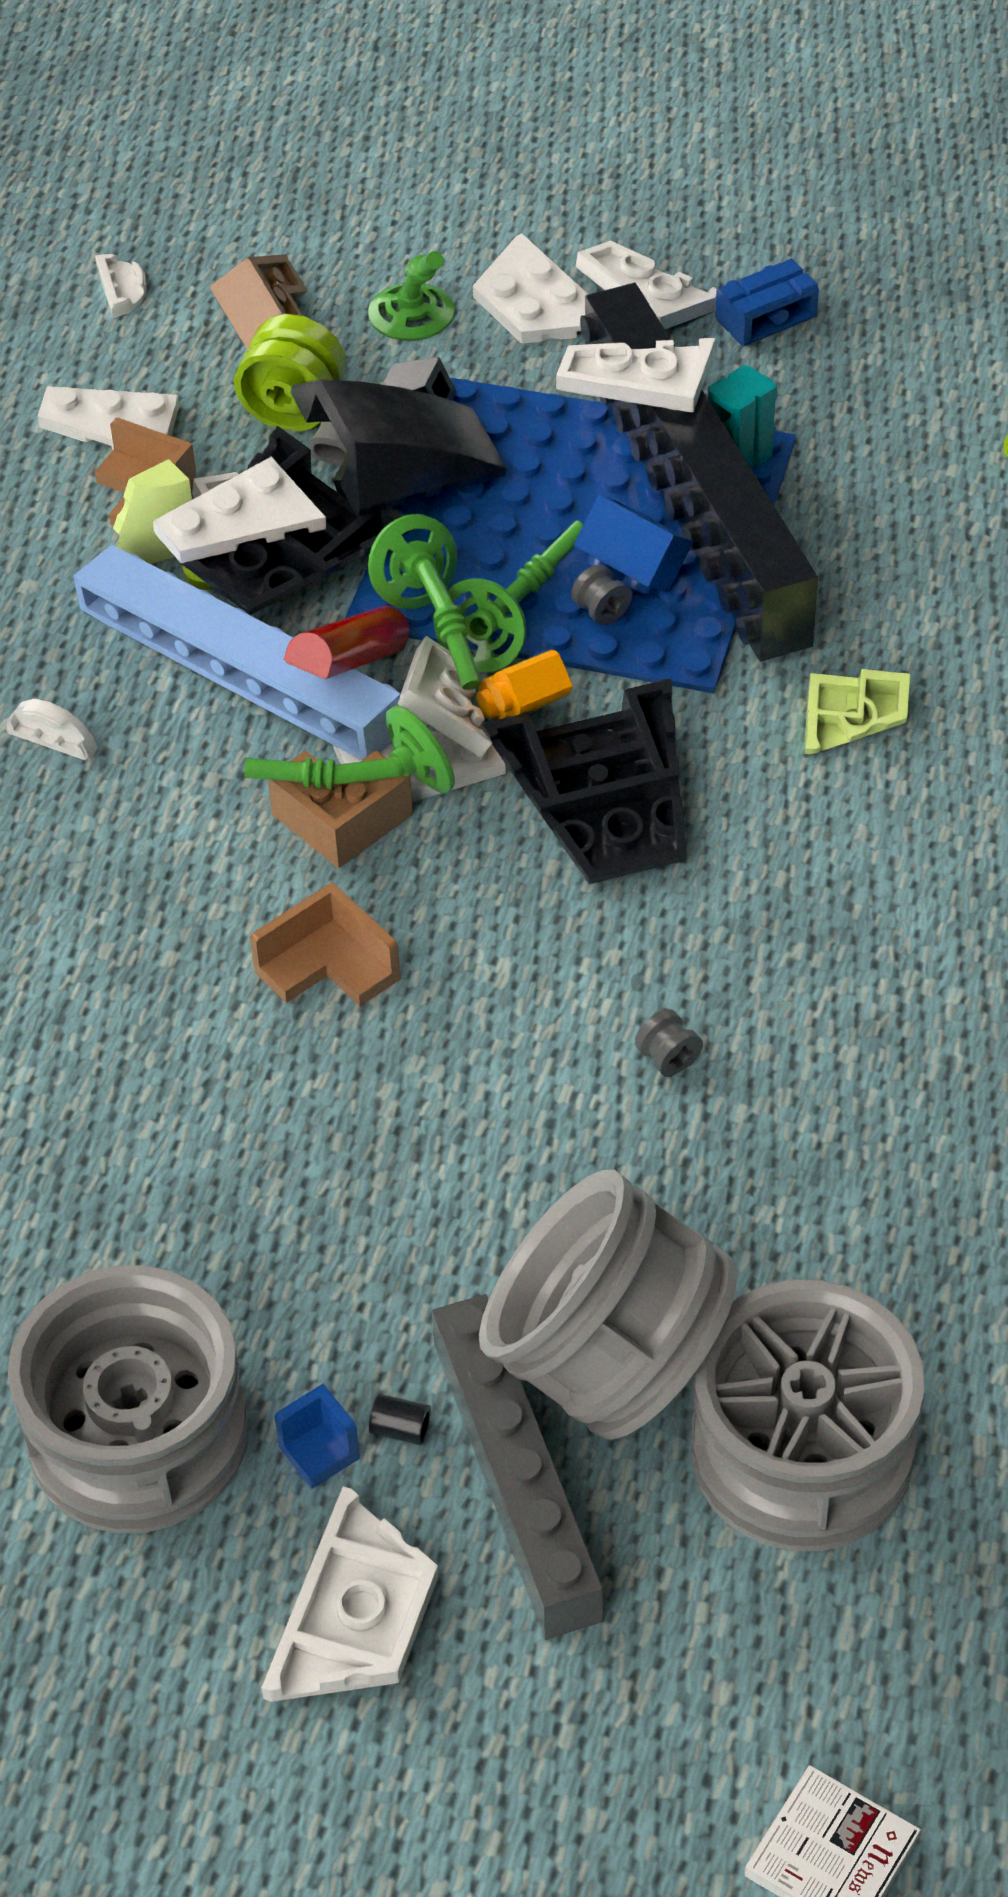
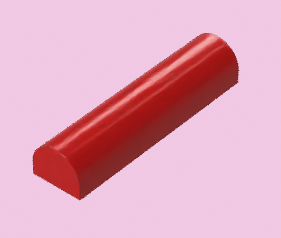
M392 606L377 607L296 635L289 642L283 660L287 664L308 673L328 679L404 650L409 637V624L404 614Z

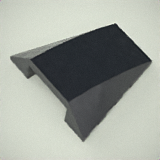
M320 379L292 385L290 393L307 423L331 422L350 456L340 486L357 517L371 513L373 506L385 503L388 508L404 504L406 497L422 493L427 498L440 494L442 487L453 484L459 489L506 475L507 467L473 408L415 390L361 381Z
M276 426L269 435V443L263 452H257L248 464V469L272 457L326 517V529L309 533L308 528H302L284 533L285 539L267 543L266 538H260L239 543L235 551L181 563L249 615L287 598L327 575L370 554L372 545L379 533L389 523L403 516L392 507L382 503L373 506L371 513L357 517L351 504L345 497L312 474L311 449L279 426ZM415 529L405 532L404 534H402V536L414 531Z
M671 678L624 689L622 710L619 712L536 731L529 712L481 724V729L492 741L495 750L588 884L686 861L687 850L683 805L679 786L680 772L676 753V727L672 708Z

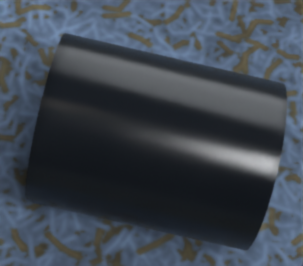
M379 1393L371 1410L369 1433L422 1445L430 1422L431 1406Z

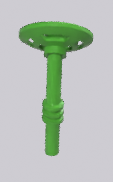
M432 251L427 255L416 256L406 265L404 283L388 287L372 299L368 308V317L372 326L379 333L397 340L415 341L435 336L450 325L455 313L452 299L440 288L425 284L433 278L436 270L443 265L442 254ZM434 295L442 301L443 308L437 306V300ZM424 297L429 300L430 304L424 302ZM393 304H398V312L393 309ZM385 306L386 314L392 319L391 322L382 317L379 307ZM427 315L433 319L432 322L425 325L406 327L407 321L419 320Z
M411 514L397 518L379 533L372 545L368 560L371 584L384 601L401 609H416L433 603L436 609L433 617L437 623L436 626L440 632V638L442 642L448 644L462 688L464 690L474 689L481 684L466 639L469 630L467 625H465L466 621L462 615L461 607L454 605L447 591L457 564V551L454 539L449 530L432 517ZM413 529H427L431 531L428 542L415 540L406 543L402 534ZM444 546L446 550L447 561L444 574L441 578V574L444 567V557L441 548ZM390 549L393 551L390 559L392 580L387 582L384 564L387 552ZM407 586L410 588L425 587L427 591L426 594L414 598L400 596Z
M575 521L541 555H533L531 561L524 564V569L521 568L517 571L516 575L518 578L506 589L495 582L475 578L460 581L447 590L453 603L465 592L470 591L472 594L460 607L466 621L465 625H467L469 630L466 638L475 645H478L476 656L472 654L477 672L490 673L499 671L512 663L520 654L526 639V621L519 602L530 592H538L540 585H545L548 581L547 578L550 579L555 575L554 568L575 548L573 545L583 527L581 522ZM489 592L498 597L494 601L489 600ZM476 603L478 609L470 616H465L469 606ZM511 611L513 616L506 617V615ZM434 620V629L437 640L441 646L449 650L448 644L442 642L440 638V632L438 631L436 626L437 623ZM499 628L503 629L501 636L496 641L491 642L490 636ZM510 633L513 634L514 639L508 650L494 657L493 650L502 646L507 641Z
M395 705L387 710L385 717L388 734L394 750L389 753L390 758L337 765L334 759H329L327 764H324L322 758H317L315 763H313L312 758L306 757L304 762L246 758L244 770L245 778L302 782L304 788H310L311 784L314 783L316 789H321L322 785L325 784L326 788L330 790L333 789L334 785L398 778L401 775L409 777L411 774L423 784L439 793H447L455 785L451 764L435 736L416 715L399 705ZM429 767H434L437 782L428 776L430 773Z

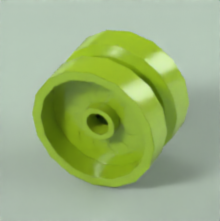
M291 314L270 317L258 326L248 351L245 352L233 379L236 396L246 411L259 422L270 427L279 426L282 429L293 431L312 429L320 422L307 423L290 393L292 385L320 379L342 381L347 369L346 354L337 337L318 322L305 316Z

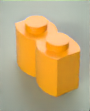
M549 650L481 680L479 692H477V702L485 718L494 721L523 713H530L570 695L573 685L560 654L555 650Z

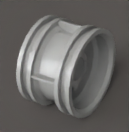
M615 1169L601 1170L589 1175L569 1189L549 1208L518 1246L502 1271L483 1313L479 1331L480 1349L495 1363H502L508 1372L517 1379L527 1380L559 1403L570 1417L577 1422H583L598 1437L613 1440L627 1436L644 1426L661 1412L685 1387L703 1363L718 1338L731 1309L736 1292L738 1274L735 1261L718 1246H713L702 1234L692 1230L654 1202V1199L639 1187L632 1186L631 1182Z
M146 1265L111 1266L86 1272L61 1284L38 1302L20 1325L10 1349L8 1380L18 1421L23 1430L33 1475L44 1495L63 1514L88 1527L113 1533H146L174 1526L200 1513L224 1492L238 1472L247 1448L248 1417L239 1380V1362L230 1322L218 1302L200 1285L173 1271ZM196 1381H198V1385L195 1386L194 1388H191V1389H190V1387H191Z
M786 1280L760 1286L736 1298L732 1302L730 1312L718 1338L703 1363L694 1373L691 1465L699 1489L715 1513L736 1531L761 1544L789 1551H824L850 1545L876 1531L895 1513L908 1490L916 1452V1433L925 1393L923 1362L915 1341L898 1317L876 1299L841 1284L823 1280ZM862 1425L871 1427L874 1433L870 1436ZM750 1439L753 1443H763L766 1450L763 1451L753 1446L748 1440Z

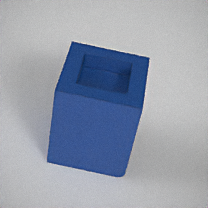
M324 1384L311 1390L275 1414L279 1448L311 1489L360 1459L356 1424Z

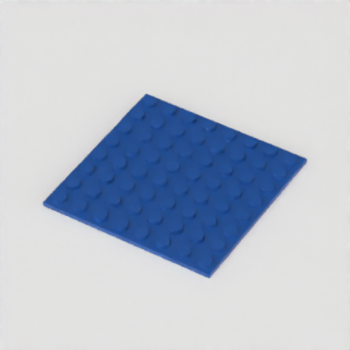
M450 378L457 391L453 402L473 408L507 467L506 475L459 489L453 484L442 487L440 494L427 498L422 493L406 497L404 504L397 511L403 516L421 514L432 517L449 530L456 546L457 564L454 576L447 590L460 581L475 578L495 582L506 589L518 578L516 575L517 571L521 568L524 569V564L531 561L533 555H541L575 521H579L584 525L598 494L618 500L682 535V529L677 520L671 521L668 517L664 498L660 491H654L651 488L647 469L643 462H637L634 459L625 432L620 433L617 430L613 411L608 404L603 405L599 401ZM776 431L773 435L772 458L758 467H752L753 473L774 506L796 441V434ZM415 529L402 537L406 543L415 540L428 542L431 531ZM444 546L441 548L444 557V567L441 574V578L444 574L447 561L446 550ZM577 547L554 568L555 575L550 579L547 578V583L543 586L540 585L538 592H530L519 602L526 621V639L517 658L530 659L546 651L555 650L560 654L566 667L648 682H657L671 678L672 686L708 693H715L737 624L732 614L725 613L722 609L718 590L714 583L705 580L700 567V559L694 550L688 552L669 593L651 588L647 595L629 587L632 591L630 606L617 621L610 625L602 626L597 624L590 617L589 609L580 608L571 598V590L579 575L591 567L590 564L585 562L589 554ZM390 549L387 552L384 564L387 582L392 580L390 559L393 551ZM367 566L345 618L377 607L392 606L401 611L406 617L409 624L408 638L423 640L427 636L436 643H439L434 629L433 615L435 607L433 603L416 609H401L387 603L374 590ZM613 568L614 581L619 580L623 582L626 575ZM407 586L400 596L414 598L426 594L427 591L425 587L410 588ZM468 591L461 594L454 601V605L460 606L466 599L472 596L471 592ZM489 592V600L494 601L498 596ZM476 603L469 606L465 616H470L478 609ZM511 611L506 615V617L513 616ZM499 628L490 636L491 642L496 641L501 636L503 629ZM510 633L507 641L498 649L493 650L494 654L501 655L506 652L513 642L514 635ZM467 639L469 648L477 650L478 645Z

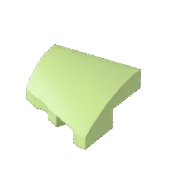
M168 459L128 480L123 496L125 499L124 507L117 515L113 527L119 534L116 547L130 554L138 555L149 564L174 557L171 551L154 533L153 521L192 500L189 478Z
M861 669L859 678L810 673L804 754H816L906 723L910 674Z

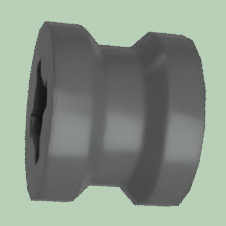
M598 564L591 566L579 575L571 590V598L580 608L589 609L590 617L597 624L604 626L617 621L626 612L632 600V591L624 582L614 581V575L610 569Z
M666 1009L654 1014L642 1025L635 1037V1046L644 1056L654 1058V1066L664 1077H672L695 1062L703 1048V1041L693 1030H685L683 1028V1020L674 1010Z

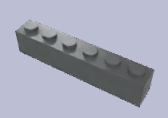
M483 1294L432 1310L434 1346L544 1639L547 1640L603 1622V1590L521 1380L509 1373L502 1363H495L488 1358L480 1349V1325L489 1300L487 1294Z

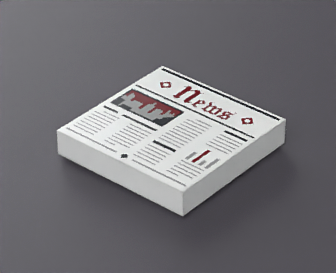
M809 1765L747 1863L744 1876L779 1897H885L919 1840L921 1829Z

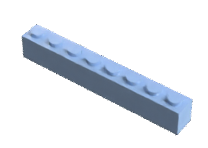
M112 544L73 575L81 610L360 760H363L376 750L380 753L391 743L386 725V712L398 704L401 695L392 686L382 684L359 672L356 668L331 678L323 679L287 664L283 659L287 646L293 637L285 634L280 628L271 627L250 616L243 609L234 608L213 597L208 591L200 590L178 579L173 573L165 572L145 562L138 555L130 554Z

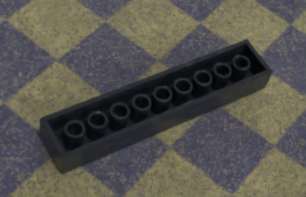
M636 282L585 295V315L580 317V327L585 339V345L625 343L631 349L656 348V341L671 340ZM701 390L694 412L671 410L663 407L599 397L602 404H608L613 411L617 430L620 433L625 432L630 440L634 459L637 462H643L647 469L651 488L654 491H660L664 498L668 517L671 521L677 520L682 529V535L694 541L689 551H695L700 559V567L707 582L712 581L717 588L719 601L724 612L731 613L737 622V630L744 645L750 644L759 662L813 647L818 576L703 390Z

